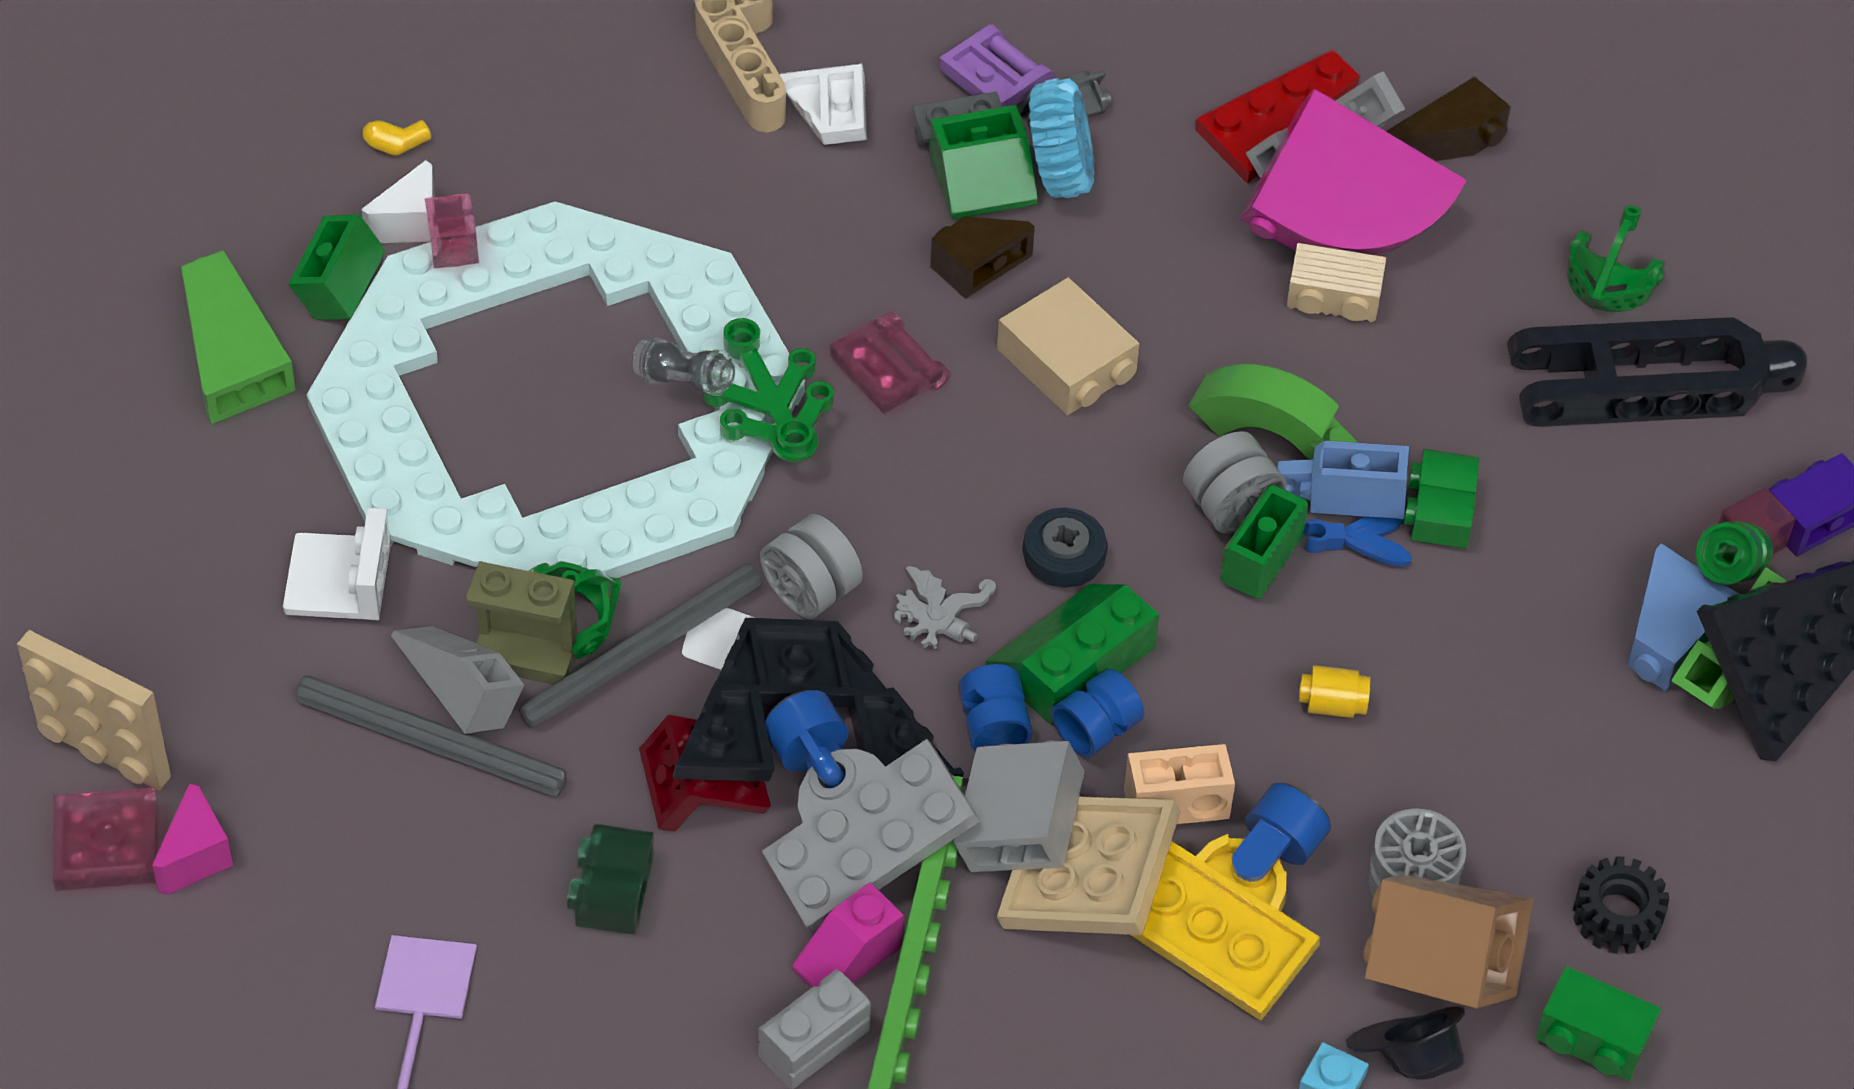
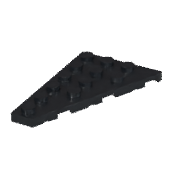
M1840 561L1818 568L1814 573L1796 575V579L1788 582H1774L1749 590L1746 595L1736 594L1727 597L1725 602L1715 605L1704 604L1697 610V614L1760 760L1776 762L1854 670V561Z

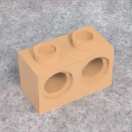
M1226 744L1128 753L1124 783L1126 798L1175 800L1180 810L1177 824L1230 819L1235 781Z

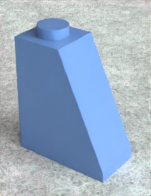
M1661 543L1655 550L1647 578L1627 666L1633 669L1643 680L1652 682L1667 692L1674 684L1671 681L1697 640L1703 643L1709 642L1697 610L1704 604L1715 605L1725 602L1727 597L1738 593L1725 584L1715 583L1706 577L1700 568Z

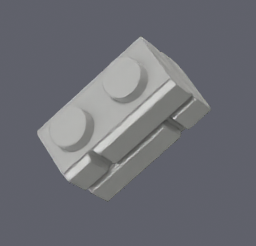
M836 969L820 981L819 987H812L758 1028V1040L760 1042L758 1044V1056L788 1088L794 1089L870 1031L869 1015L871 1003L841 971Z

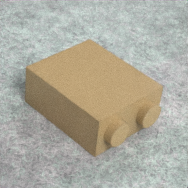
M1069 277L999 319L997 349L1067 416L1082 406L1088 407L1092 405L1101 394L1117 384H1125L1137 372L1140 343Z

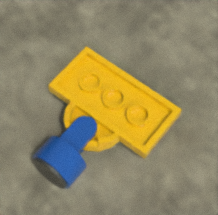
M1273 783L1248 813L1245 823L1250 833L1245 839L1229 838L1228 834L1209 842L1196 856L1171 841L1142 935H1131L1260 1021L1263 1020L1320 946V937L1281 912L1286 903L1287 871H1284L1280 859L1294 865L1305 864L1328 835L1331 825L1328 814L1312 796L1288 783Z

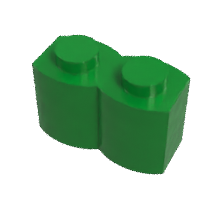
M1424 449L1421 462L1412 461L1408 489L1417 490L1416 498H1407L1404 525L1412 526L1411 540L1467 549L1474 514L1479 457Z

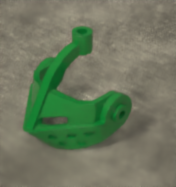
M1632 205L1624 207L1619 223L1620 229L1607 258L1593 254L1588 250L1592 237L1588 232L1581 230L1571 243L1569 249L1571 253L1567 268L1568 283L1573 293L1582 302L1595 309L1607 312H1625L1635 309L1646 303L1657 285L1659 286L1665 274V270H1663L1665 261L1653 258L1646 269H1633L1616 261L1629 231L1637 229L1641 216V210L1638 207ZM1586 269L1596 281V287L1590 283L1585 275ZM1627 284L1626 289L1605 292L1608 286Z
M560 561L552 566L548 563H542L530 569L529 571L574 580L575 594L579 592L592 602L598 613V622L584 629L575 637L574 642L576 644L571 649V653L576 659H581L597 651L609 634L621 588L620 580L608 576L601 570L587 569L564 561Z

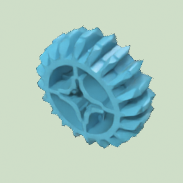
M1059 78L1045 80V83L1035 84L1030 93L1029 101L1030 131L1033 139L1032 146L1036 155L1035 161L1038 164L1043 186L1049 195L1054 198L1065 197L1066 199L1078 197L1082 193H1088L1094 183L1093 176L1095 171L1093 163L1095 160L1093 157L1091 130L1081 91L1078 89V85L1070 78L1059 80Z

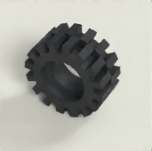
M1616 856L1613 866L1610 865L1608 858L1599 860L1597 868L1592 864L1586 870L1585 876L1581 878L1573 904V911H1575L1573 919L1576 926L1582 925L1580 934L1585 939L1592 934L1595 936L1593 946L1600 949L1603 943L1606 942L1610 944L1609 953L1617 954L1619 947L1624 946L1626 954L1635 953L1637 944L1644 950L1650 946L1652 939L1654 941L1657 939L1667 914V906L1670 899L1669 892H1664L1666 883L1663 878L1653 881L1656 870L1651 866L1643 872L1639 870L1642 861L1633 858L1631 866L1624 865V857ZM1608 895L1625 896L1639 906L1640 912L1633 916L1615 914L1603 905L1602 899Z

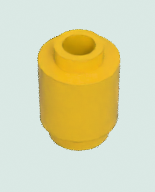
M1312 665L1311 674L1301 675L1299 702L1307 703V713L1346 718H1354L1355 714L1366 715L1371 678L1370 676L1359 675V670Z

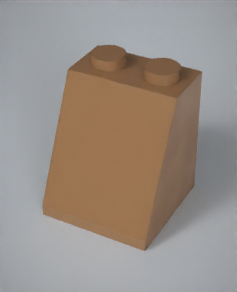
M1407 875L1384 878L1381 885L1376 889L1372 902V910L1376 917L1373 934L1368 938L1364 948V961L1367 963L1365 979L1473 1008H1481L1515 998L1518 991L1534 898Z

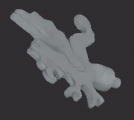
M908 566L906 574L916 587L919 599L927 604L919 601L913 591L909 589L906 590L905 596L899 593L896 595L898 604L894 613V621L900 624L901 617H907L908 622L915 621L918 623L916 627H905L904 636L910 635L911 640H914L916 636L928 633L927 638L921 642L922 648L932 646L933 649L938 647L937 634H944L959 642H963L965 638L975 642L978 634L970 630L969 623L956 616L962 609L981 607L988 602L990 595H993L996 591L995 582L991 579H984L979 584L980 593H956L945 599L946 589L942 587V579L933 577L930 570L920 571L916 567Z

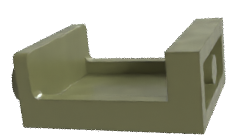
M479 561L466 596L467 604L477 608L479 636L476 643L499 652L519 678L554 685L570 675L575 660L571 649L576 644L574 639L578 635L574 580Z

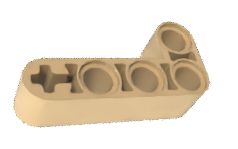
M695 0V32L697 38L747 123L759 132H773L780 129L786 119L785 83L755 35L772 25L773 0Z

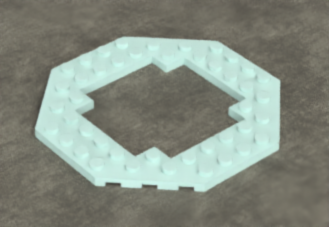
M552 202L387 256L307 393L308 407L364 522L366 521L368 508L387 509L391 546L393 542L413 547L417 549L418 555L450 565L457 561L477 567L479 561L529 571L542 563H548L552 566L560 561H564L587 569L601 570L614 578L628 575L734 537L740 526L744 509L748 501H752L765 474L767 462L774 451L772 444L749 436L735 441L724 438L720 433V416L728 409H740L745 412L748 418L774 425L770 415L730 402L720 407H713L715 412L678 424V436L691 460L522 518L505 484L462 499L460 498L399 377L400 375L438 363L437 351L426 329L590 275L607 306L649 292L686 360L694 361L702 356H706L712 362L711 376L720 375L728 379L730 383L757 391L741 360L731 357L723 344V330L729 321L736 318L753 320L760 328V348L758 352L776 386H778L788 367L789 352L733 255L726 251L573 206ZM805 380L800 384L788 407L791 413L795 405H799L805 393ZM713 389L711 392L720 393L722 390ZM732 422L727 425L735 427L739 426L740 424Z

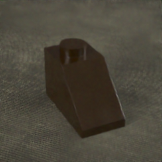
M964 217L951 226L943 227L932 237L930 268L966 299L1033 256L1035 226L1029 221Z

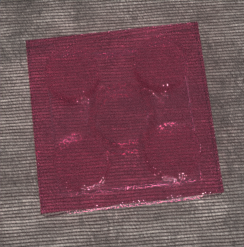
M155 788L54 796L53 883L55 891L156 883L152 867L158 853L157 795Z

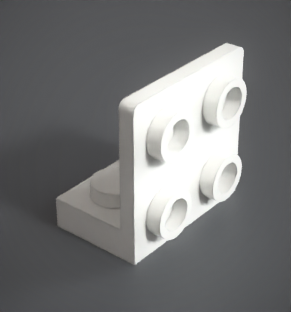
M368 508L365 527L357 526L355 536L297 533L295 535L283 601V610L286 615L379 620L391 547L387 509Z

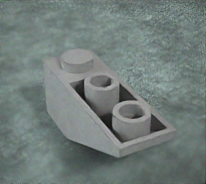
M434 626L393 631L391 637L464 734L505 727L524 684L499 652Z

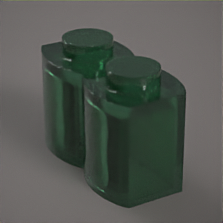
M594 824L590 839H581L577 867L583 868L580 880H571L567 899V909L575 910L576 926L636 935L654 859V832Z

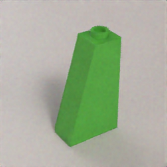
M224 250L198 258L194 262L181 266L206 414L210 424L212 425L296 391L291 359Z

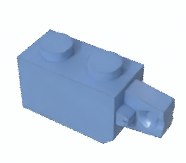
M1323 441L1315 446L1314 459L1278 462L1277 468L1286 479V491L1298 497L1311 500L1310 513L1404 519L1409 446Z

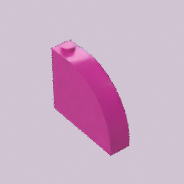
M1315 89L1300 104L1239 219L1249 224V229L1256 235L1265 239H1274L1293 250H1296L1297 243L1379 256L1405 245L1436 222L1456 200L1467 180Z

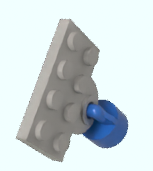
M805 690L792 694L779 702L767 716L765 723L768 739L783 766L790 771H808L799 787L797 807L803 823L762 850L805 926L813 934L816 933L832 909L869 882L878 890L980 822L928 739L885 767L873 754L859 749H841L848 738V728L828 695L822 691Z

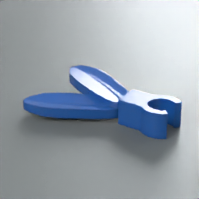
M1366 516L1345 528L1342 523H1325L1318 519L1309 520L1305 524L1303 534L1306 537L1308 535L1320 537H1308L1305 550L1308 552L1320 553L1324 550H1343L1345 544L1350 549L1386 565L1403 567L1408 566L1412 561L1410 553L1403 546L1383 538V536L1396 531L1403 523V519Z

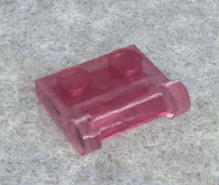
M894 312L884 314L830 344V356L884 414L928 389H940L947 383L951 375L950 370L941 361H934L904 330V322ZM891 341L918 371L913 373L885 342Z

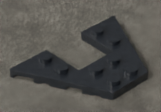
M745 617L719 676L705 701L702 712L692 729L686 746L676 763L672 776L673 779L770 782L774 765L762 705H777L788 696L805 690L822 691L828 695L834 707L849 708L857 749L873 754L885 767L928 739L951 775L963 777L964 772L961 767L953 768L932 743L934 735L927 727L920 725L915 720L914 711L894 687L886 688L872 671L873 662L863 650L854 646L851 636L838 621Z

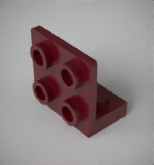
M668 714L639 747L658 829L676 831L699 804L764 814L771 807L765 781L673 779L672 775L676 763L698 719Z

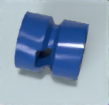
M1002 664L984 665L971 670L962 677L958 685L963 713L966 715V728L970 746L976 752L977 747L998 746L1001 744H1028L1032 738L1033 730L1028 709L1024 704L1025 696L1020 675L1016 669Z
M1105 669L1086 683L1085 691L1075 690L1052 708L1051 716L1053 724L1062 740L1069 741L1074 752L1079 756L1090 758L1110 744L1114 736H1121L1144 718V708L1132 684L1114 669Z

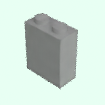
M1046 741L1044 743L1014 745L1001 744L998 746L976 748L965 797L980 822L954 839V844L970 872L1064 867L1085 773L1069 741Z

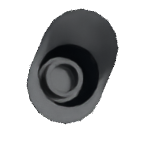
M1460 1006L1446 1007L1421 1016L1376 1023L1351 1034L1346 1040L1347 1048L1359 1052L1381 1051L1395 1071L1418 1080L1431 1079L1459 1069L1464 1064L1465 1056L1456 1024L1465 1015V1009Z

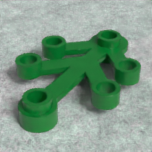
M736 318L729 321L723 330L724 348L731 357L741 360L757 391L730 383L723 376L713 375L710 376L707 382L702 384L703 400L706 404L713 407H720L730 402L770 415L774 425L748 418L745 412L740 409H728L720 416L721 435L732 441L749 436L770 443L774 453L779 458L788 462H801L809 459L818 448V435L813 427L820 414L832 408L834 390L826 382H813L806 389V403L797 418H793L788 407L802 381L814 375L816 371L815 354L806 348L793 350L788 356V367L778 386H776L758 352L760 348V328L757 323L747 318ZM806 362L808 364L805 366H799L796 363ZM720 389L722 392L713 393L711 390ZM816 395H823V396H825L826 398H824V399H816V398H814V396H816ZM732 422H736V423H739L740 425H739V426L732 427V426H729V425H727V424L732 423Z

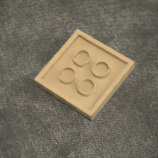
M28 630L17 643L37 721V728L42 735L52 742L60 743L63 741L94 763L104 762L118 769L125 778L135 784L145 783L160 791L170 779L171 774L154 693Z
M1079 797L1064 867L1012 870L997 914V919L1002 928L1142 935L1180 814L1175 800Z

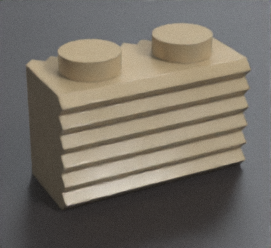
M1297 243L1287 307L1290 310L1296 307L1299 311L1308 314L1323 312L1325 315L1332 314L1334 317L1341 315L1343 318L1351 321H1364L1367 319L1372 323L1376 321L1387 257Z

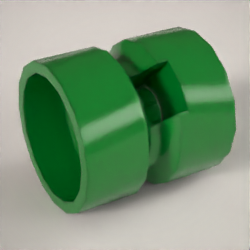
M1743 520L1724 522L1711 526L1703 532L1696 548L1697 563L1703 574L1715 583L1727 585L1757 579L1765 567H1769L1773 556L1771 538L1766 531L1754 522Z

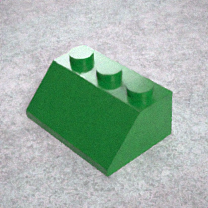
M1089 584L986 660L985 665L1002 664L1016 669L1020 675L1023 687L1024 702L1052 726L1054 724L1051 712L1057 703L1075 690L1085 691L1086 683L1103 670L1114 669L1122 673L1155 648L1160 614L1127 585Z

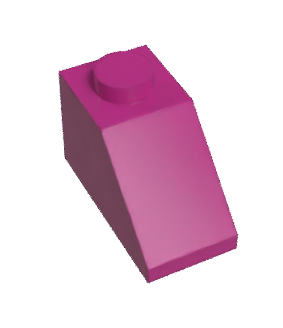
M869 882L831 910L793 963L792 971L810 989L814 986L819 987L820 981L836 969L854 983L902 948L904 915Z

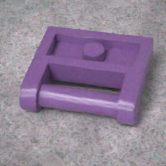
M993 24L984 27L942 55L939 60V70L971 95L997 91L1002 107L1017 105L1027 97V92L1034 88L1035 84L1045 83V80L1054 79L1055 77L1054 72L1044 64L1037 65L1006 41L1004 33ZM991 52L996 53L999 57H1001V58H1002L1004 61H1006L1009 65H1011L1013 68H1015V69H1016L1018 72H1020L1023 76H1020L1017 72H1015L1012 68H1010L1008 65H1006L1003 61H1001L998 57H996V56H995L993 53H991Z

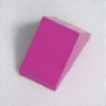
M189 784L152 864L158 892L167 895L233 866L228 838L200 787L197 785Z

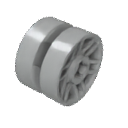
M1242 431L1223 435L1206 445L1193 457L1183 475V485L1202 508L1203 513L1215 529L1225 534L1236 532L1268 485L1273 484L1286 490L1287 486L1286 479L1272 460L1267 457V454L1253 435Z
M818 514L807 515L793 525L787 533L781 534L764 546L760 552V563L763 573L775 594L794 613L805 619H814L832 606L835 600L841 599L859 586L863 579L861 563L848 539L832 522Z
M1406 809L1388 817L1377 831L1368 870V885L1373 897L1376 889L1381 885L1382 879L1399 875L1459 885L1466 858V843L1462 833L1447 817L1431 810Z

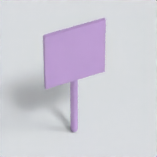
M391 935L375 1010L413 1014L397 1089H408L423 1016L430 1015L462 1019L477 944Z

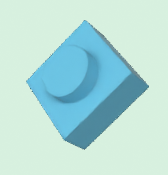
M1322 1042L1300 1081L1299 1089H1359L1367 1075L1369 1064Z

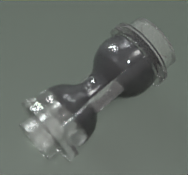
M653 337L649 340H642L636 346L633 353V370L637 376H641L647 383H670L677 380L691 383L696 389L704 391L708 395L720 396L731 386L735 377V366L729 353L724 350H703L698 353L680 350L677 345L669 343L663 338Z

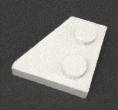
M862 64L780 74L785 83L787 97L823 145L867 140L865 74Z

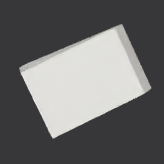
M427 160L361 209L362 218L380 243L435 241V188L432 164Z

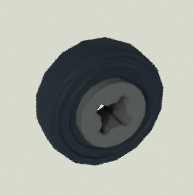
M1067 507L1049 509L1037 515L1027 526L1022 545L1025 563L1031 573L1048 585L1064 588L1080 586L1094 579L1104 566L1108 548L1104 528L1099 522L1082 510Z

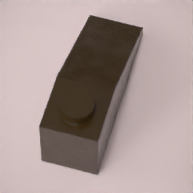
M1474 76L1386 132L1434 161L1474 156L1488 146H1496L1503 140L1508 131L1507 123L1511 106Z

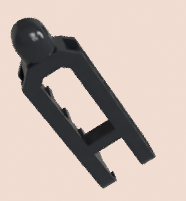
M1735 317L1531 327L1517 331L1507 342L1511 366L1521 370L1547 369L1548 373L1584 371L1585 378L1537 381L1527 385L1521 391L1519 402L1523 419L1527 424L1539 427L1745 416L1763 393L1787 392L1799 387L1807 368V355L1801 346L1787 340L1763 341L1761 333ZM1719 339L1709 344H1701L1706 340ZM1675 341L1666 346H1656L1662 342ZM1631 343L1623 348L1612 349V347L1618 344ZM1541 348L1540 350H1537L1535 352L1522 353L1527 349ZM1725 360L1726 364L1730 363L1740 370L1617 376L1615 366L1636 365L1637 368H1646L1647 364L1679 362L1681 366H1689L1691 362ZM1793 377L1791 381L1783 382L1784 379ZM1723 392H1732L1725 397H1714ZM1688 394L1687 396L1681 399H1670L1671 397H1674L1676 395ZM1643 396L1637 401L1625 402L1629 398ZM1553 401L1551 404L1546 406H1534L1540 402Z

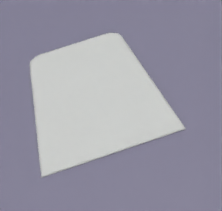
M726 607L687 632L682 654L689 659L721 670L745 617H755Z

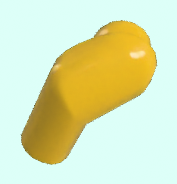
M377 120L367 123L362 132L363 139L369 146L392 156L400 155L431 140L430 130L423 120H419L403 129Z

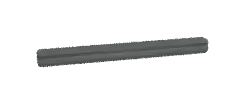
M751 564L736 570L519 707V712L525 723L530 728H535L760 587L762 584L761 577Z
M304 676L297 687V701L301 704L548 795L559 796L566 784V771L563 768L476 736L464 734V732L315 677Z

